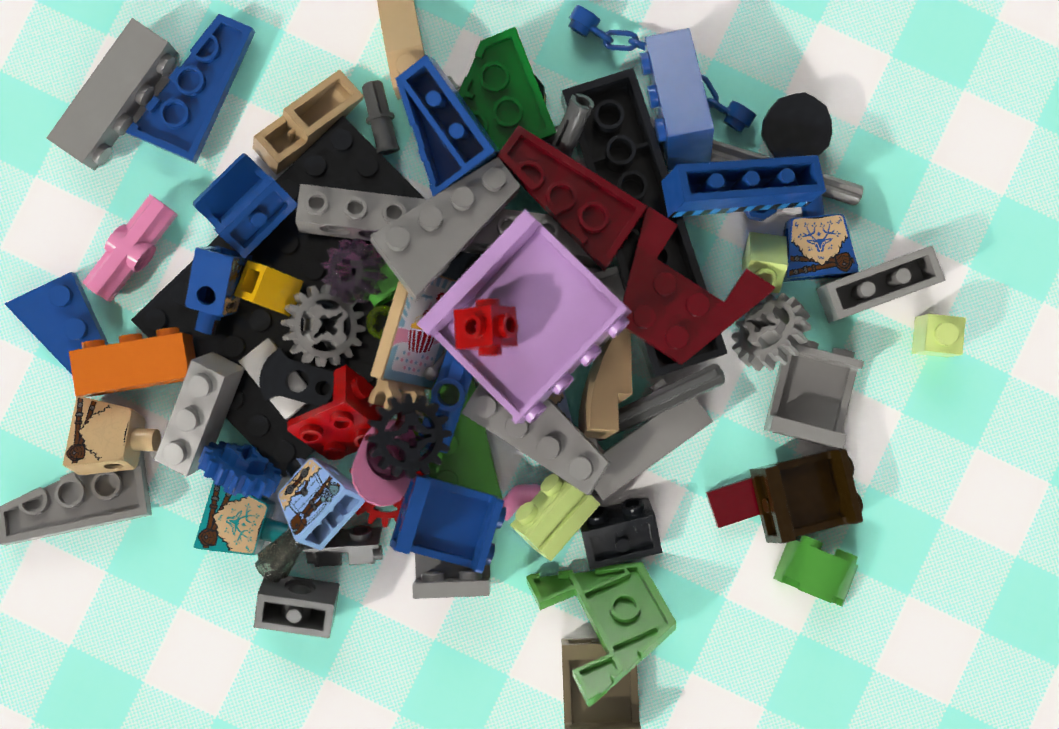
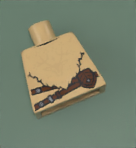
M76 396L62 466L78 475L134 470L138 466L140 451H158L161 443L160 431L158 429L145 428V418L134 409Z

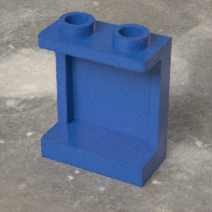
M242 153L193 201V206L215 227L214 230L245 259L297 207V202L246 153Z
M416 473L415 479H411L404 495L390 546L397 552L408 555L410 552L468 567L474 572L482 574L485 565L489 566L494 556L495 544L492 543L495 530L496 528L500 529L505 520L506 508L503 507L504 500L496 495Z

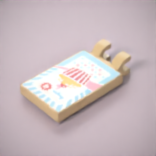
M440 276L438 279L435 278L416 302L401 282L398 281L370 376L377 378V383L371 391L369 403L384 406L383 408L388 409L387 398L390 396L395 397L401 403L402 394L410 393L414 403L418 395L426 396L424 393L425 389L432 390L435 380H427L424 376V371L427 367L433 366L444 353L445 348L433 336L427 335L417 323L457 280ZM416 411V414L425 417L422 413Z

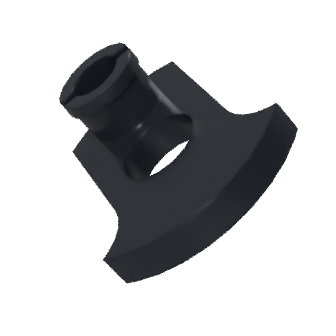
M282 347L274 351L263 364L259 379L261 394L265 402L274 397L281 396L320 407L333 400L334 371L291 360L287 357ZM297 370L305 372L308 377V385L301 392L292 391L288 385L290 374ZM328 382L330 391L327 395L323 396L319 391L320 386Z

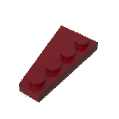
M520 125L517 126L497 155L519 184L604 272L647 209V206Z

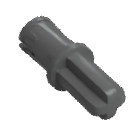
M380 80L366 82L362 85L369 116L366 118V123L371 125L377 154L389 155L396 153L400 150V147L397 143L392 122L395 115L389 110L383 83Z

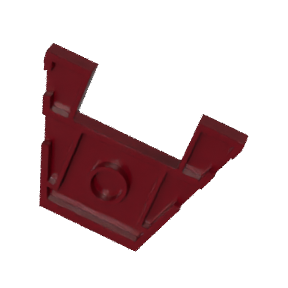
M648 207L644 214L622 301L632 311L626 317L630 322L625 329L682 365L772 293L775 286L750 270L745 269L724 301L720 300L657 259L678 225L656 210Z

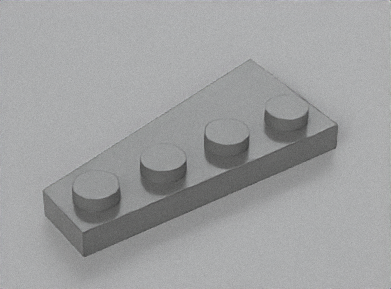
M499 157L370 235V242L416 302L425 293V289L435 278L438 279L443 274L450 262L461 251H464L474 241V237L485 226H488L520 191V184Z

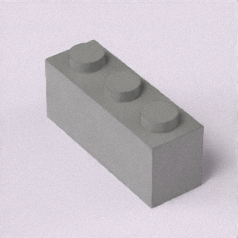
M933 245L827 283L816 288L828 323L944 282L946 279Z
M210 352L191 360L156 453L155 461L186 477L200 470L198 469V460L204 446H208L209 442L216 443L245 370L244 367L215 352Z

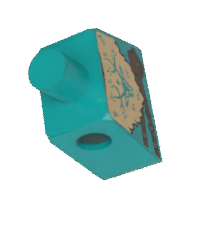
M213 481L193 548L242 555H257L261 553L265 541L281 546L285 545L290 527L287 523L272 519L276 502L264 496L261 499L248 495V497H244L242 494L234 496L224 492V488L216 486L214 484L215 481Z

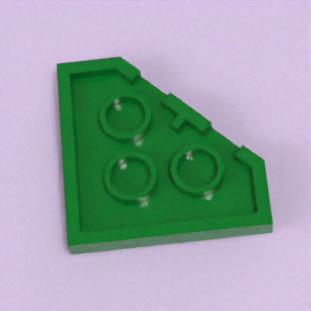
M516 27L481 40L474 54L475 58L467 77L465 76L458 93L498 149L501 150L518 125L542 140L555 136V127Z

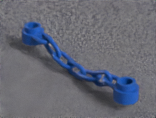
M576 5L569 16L571 21L568 27L585 38L589 32L603 40V44L607 49L632 51L639 48L645 51V42L640 41L636 33L626 30H609L605 33L597 28L601 19L580 5ZM611 35L632 37L628 40L630 46L611 44L614 42ZM701 75L702 80L713 96V99L707 98L709 108H715L726 115L723 122L740 133H742L744 128L749 129L757 115L734 100L730 102L728 107L719 103L718 93L706 76Z

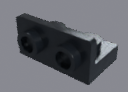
M648 497L629 498L619 504L607 507L599 506L580 527L590 570L663 553L655 513Z

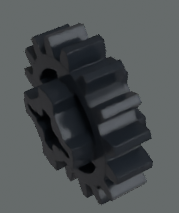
M410 393L402 394L401 403L395 397H388L389 408L385 409L376 406L375 411L380 416L377 421H367L369 426L375 428L373 434L365 436V440L375 443V447L368 452L369 455L372 457L381 456L382 458L377 466L384 470L392 465L391 475L396 477L400 476L403 469L405 470L406 477L410 479H415L416 469H419L425 475L430 474L428 464L432 462L441 465L443 462L438 456L439 451L449 452L450 447L442 443L443 438L452 436V431L442 429V424L449 420L448 416H436L440 405L432 402L426 407V396L418 395L414 403ZM416 411H419L428 419L431 427H426L419 422V414H416ZM397 414L396 422L389 429H385L389 420ZM408 428L423 434L410 438L409 443L394 437L407 433ZM428 443H431L426 453L420 456L422 449ZM386 445H394L399 450L401 461L395 459L388 452Z

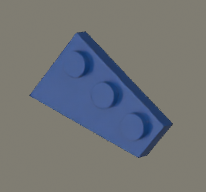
M69 272L4 303L71 375L69 351L82 349L81 343L85 341L105 340V345L109 344L76 273Z

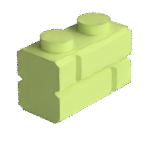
M554 473L543 480L540 487L541 490L531 502H526L519 507L515 515L516 519L510 524L534 550L549 561L555 558L600 506V503L592 495H586Z

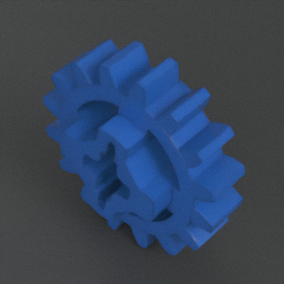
M220 441L219 444L209 442L208 446H204L198 460V469L205 471L203 476L212 478L216 486H222L224 492L234 496L237 494H242L244 497L251 495L258 499H261L263 495L271 497L276 492L282 476H280L282 471L280 469L274 468L267 458L256 451L257 448L245 443L244 445H238L237 443L231 444Z

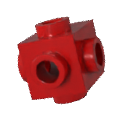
M499 299L476 300V307L454 310L455 345L457 350H478V356L487 357L502 355V348L518 346L516 307L500 306Z

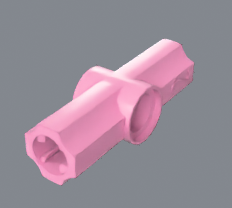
M149 194L130 221L119 226L109 236L104 248L106 252L82 283L96 295L108 302H112L133 273L141 271L151 261L156 252L155 244L178 214Z

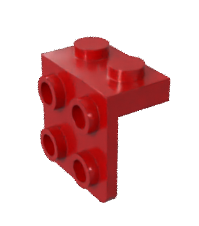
M344 365L334 370L333 401L290 419L287 422V431L326 459L332 461L340 460L358 451L365 434L371 428L367 421H377L380 416L375 411L376 406H384L368 402L374 387L363 376L358 375L349 366Z

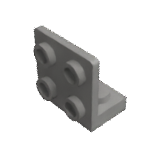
M415 553L416 579L412 583L413 599L490 596V565H485L481 574L474 572L468 567Z

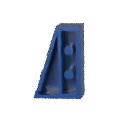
M425 55L395 78L409 124L417 141L421 162H423L428 176L432 197L481 168L498 155L500 150L435 59Z

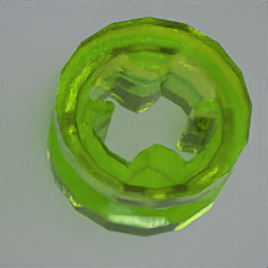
M377 306L368 313L366 327L373 337L381 340L384 330L380 329L379 333L375 330L374 327L378 324L376 317L381 313L387 317L391 307Z

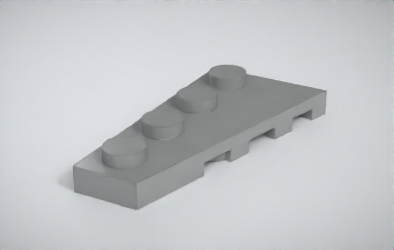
M479 383L463 409L462 414L586 495H591L611 462L562 413V410L552 400L547 398L543 403L547 407L546 410L533 423L530 424L526 420L523 424H515L511 420L513 416Z
M140 451L138 466L134 470L78 475L71 472L60 477V480L44 488L39 487L1 505L0 545L8 546L152 516L143 451Z

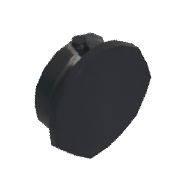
M806 92L791 94L778 98L768 109L762 122L761 137L774 158L819 156L830 145L833 133L832 119L827 106L814 96Z

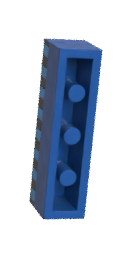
M818 155L677 164L661 181L668 218L806 207L826 191Z

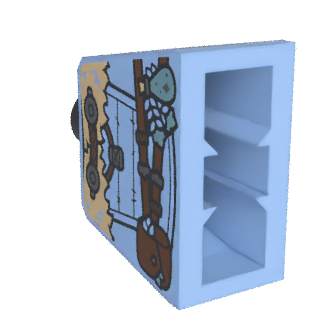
M314 457L309 458L307 461L303 458H296L286 467V472L291 479L279 491L278 500L295 541L321 551L366 500L359 495L353 483L332 465Z

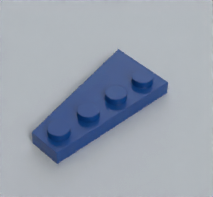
M219 13L190 49L191 54L180 68H175L168 77L170 81L157 97L155 95L145 106L147 110L125 132L132 137L196 164L256 33L254 29Z

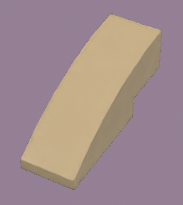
M339 69L285 107L280 118L253 136L252 149L278 175L295 162L342 116L346 117L363 100L364 95Z
M626 329L615 338L611 337L601 346L602 351L594 360L589 370L582 393L578 417V428L587 438L607 439L618 432V404L633 394L631 333Z

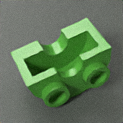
M805 535L801 536L800 541L787 542L773 579L843 607L859 566L856 564L858 556L838 548L835 554L832 555L821 550L823 542Z

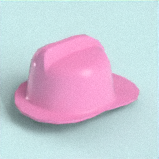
M389 420L385 429H389L396 420ZM371 427L365 436L373 434L375 428ZM408 428L407 433L394 437L409 443V439L415 438V434ZM364 436L353 460L351 469L353 485L359 495L368 503L379 507L391 506L402 499L411 479L406 477L404 469L400 476L396 477L391 475L392 465L384 470L379 468L377 465L382 457H372L369 455L368 452L375 447V443L365 440ZM386 445L388 452L395 459L401 461L399 450L394 445Z

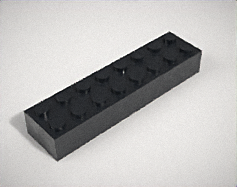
M634 67L562 90L561 104L564 113L567 110L571 96L577 93L588 96L594 102V108L575 146L581 165L647 206V209L651 207L668 218L661 181L669 173ZM644 214L613 259L614 266L618 268L624 291L632 267ZM683 216L668 218L678 226L657 259L707 291ZM719 334L685 363L680 365L638 338L651 379L728 354L722 334Z

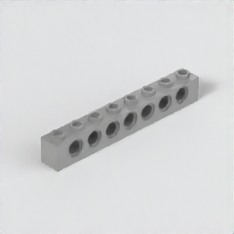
M300 184L295 222L300 233L370 241V235L428 199ZM503 209L488 226H485L474 237V241L461 252L483 254L523 211ZM529 212L585 267H596L597 264L549 214Z

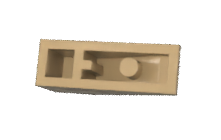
M377 0L392 87L397 100H399L401 95L395 78L425 56L414 0Z

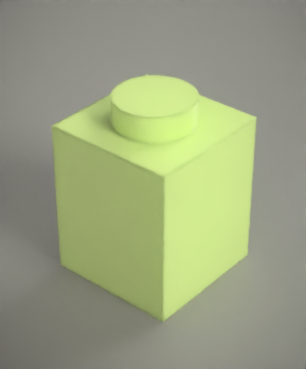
M749 232L742 257V272L745 269L750 270L775 286L772 293H780L788 267L786 236Z
M929 313L915 317L911 354L947 358L963 355L966 317Z

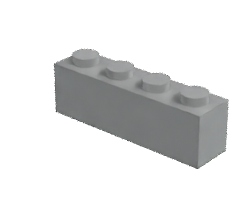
M132 17L46 139L95 171L98 166L103 165L110 158L113 150L112 146L119 136L126 134L125 131L134 122L133 117L141 105H146L152 99L155 93L154 87L161 77L168 75L172 71L178 52L168 41Z

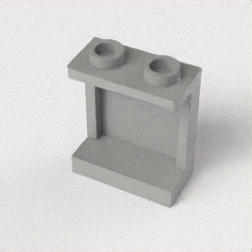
M808 340L807 343L798 344L796 347L799 351L798 356L792 354L787 356V365L784 366L780 362L763 430L835 449H844L847 434L842 433L856 374L858 369L863 368L864 361L854 359L855 352L846 349L833 348L832 353L819 350V343Z

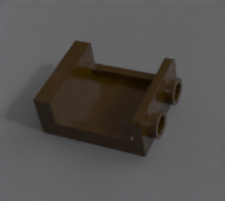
M846 449L826 450L749 469L766 543L784 544L795 541L798 536L844 524L863 522V502L856 491L853 478L854 464L848 456Z

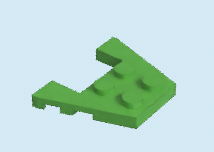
M642 562L609 565L588 572L573 573L572 570L558 571V575L540 577V573L526 576L527 585L540 610L576 596L607 654L572 670L573 678L588 707L597 702L676 630L677 622Z

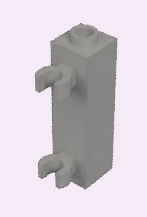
M662 378L650 386L649 389L653 393L668 384ZM695 397L648 419L605 451L595 438H588L611 462L591 495L595 496L598 494L602 500L606 499L711 424L713 420L698 399Z

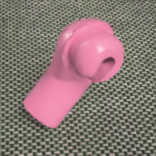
M519 484L514 486L503 498V507L506 508L505 520L508 521L521 505L531 502L541 490V486L538 484Z

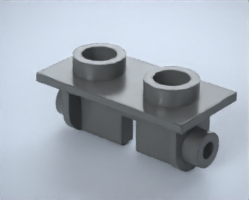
M358 525L351 529H340L321 551L304 545L303 552H306L307 564H314L315 567L341 566V553H348L349 565L375 564L376 560L383 559L382 545H379L382 527L371 528L368 525Z

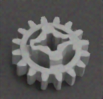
M326 284L322 285L319 293V290L314 285L307 288V296L302 292L294 295L297 305L289 304L285 306L284 309L291 314L290 319L281 320V325L289 327L290 332L286 333L282 338L283 340L294 341L295 344L290 349L291 354L303 352L301 362L310 363L315 358L316 367H325L328 359L332 366L339 365V355L345 359L351 358L353 354L349 347L361 346L362 342L356 338V333L364 332L366 327L357 325V319L364 316V313L353 311L352 307L357 302L355 298L346 301L343 299L345 289H337L332 294L331 285ZM315 301H327L335 306L324 309L320 304H316ZM301 318L304 319L303 332H301ZM331 318L325 326L327 332L317 333L322 325L320 320ZM344 320H345V323H346L345 334L343 333ZM323 342L326 347H330L332 350L320 351L312 346Z
M781 293L776 299L772 294H769L765 303L759 302L752 311L749 310L744 314L746 316L744 321H736L735 325L740 330L731 335V338L736 342L732 349L738 354L737 357L748 367L752 366L756 371H761L764 366L769 371H773L776 362L780 361L784 366L787 365V356L789 354L798 356L799 351L796 348L798 344L808 342L803 333L812 328L807 322L810 314L794 296L789 298L785 293Z

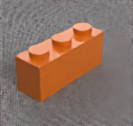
M179 327L156 330V337L143 339L141 333L119 336V343L105 345V340L82 342V349L69 351L75 396L93 397L183 382L191 360L196 358L193 336L180 332Z

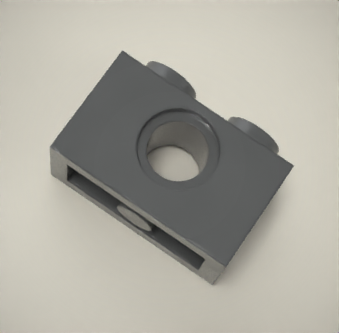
M266 572L257 593L253 628L330 639L336 615L340 583Z

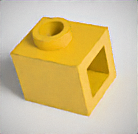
M247 260L234 296L290 316L291 314L284 308L289 304H297L294 295L300 293L303 281L268 266Z

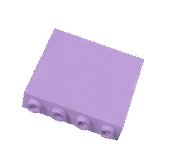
M525 209L423 316L417 325L427 335L433 336L513 416L511 420L515 424H523L526 420L531 424L546 410L547 407L543 404L553 392L560 395L573 382L574 378L571 374L582 363L587 367L601 353L602 349L598 346L609 335L615 338L626 328L630 322L626 317L632 311ZM499 299L500 306L516 307L518 346L502 348V355L487 357L478 356V350H457L455 345L454 310L476 307V300Z

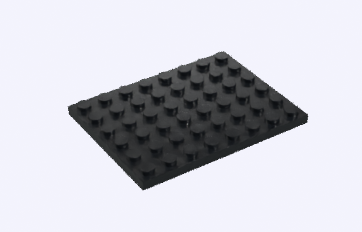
M344 116L339 118L275 180L297 203L300 184L425 199L381 153L377 154V149ZM296 207L250 253V255H253L252 262L268 266L302 280L303 284L300 292L306 296L308 287L315 285L320 293L322 285L330 284L332 294L337 289L343 288L346 290L343 298L345 301L352 298L357 300L356 304L352 307L353 311L364 313V316L357 319V325L366 327L364 332L356 333V338L362 342L361 346L349 347L353 354L351 358L345 359L339 355V365L332 366L327 359L325 367L319 368L334 371L347 365L375 387L377 378L370 376L393 300L378 307H374L356 276V273L364 266L370 264V262H357L350 268L349 278L343 281L333 279L330 275L331 269L328 267L330 257L346 244L372 243L367 240L300 233L295 222ZM219 235L208 245L234 250ZM460 252L450 262L448 268L441 276L458 281L481 255ZM193 260L131 319L148 338L156 337V330L179 327L180 332L191 334L193 336L196 358L210 352H215L242 366L239 360L265 339L270 338L278 349L284 348L285 354L291 360L298 362L302 360V351L296 354H291L290 352L291 347L295 344L294 341L283 340L282 336L290 332V328L281 325V320L290 319L291 315L287 316L242 298L235 314L221 317L217 335H209L194 330L199 311L187 308L185 305ZM315 301L316 304H320L324 309L335 306L327 301ZM301 318V332H303L304 319ZM331 318L320 320L322 325L317 333L327 332L325 326ZM344 320L343 333L345 334L346 323H345V320ZM323 342L312 346L320 351L332 350L330 347H326ZM315 358L310 363L305 364L316 366ZM244 370L226 419L253 447L257 448L256 450L273 464L274 468L282 471L280 475L283 478L289 477L286 467L292 460L296 458L306 460L315 451L287 431V422L318 407L307 404L291 418L285 420L270 400L265 402L260 387ZM297 370L308 385V377L305 372ZM328 382L320 386L319 391L323 396L327 395L330 391Z

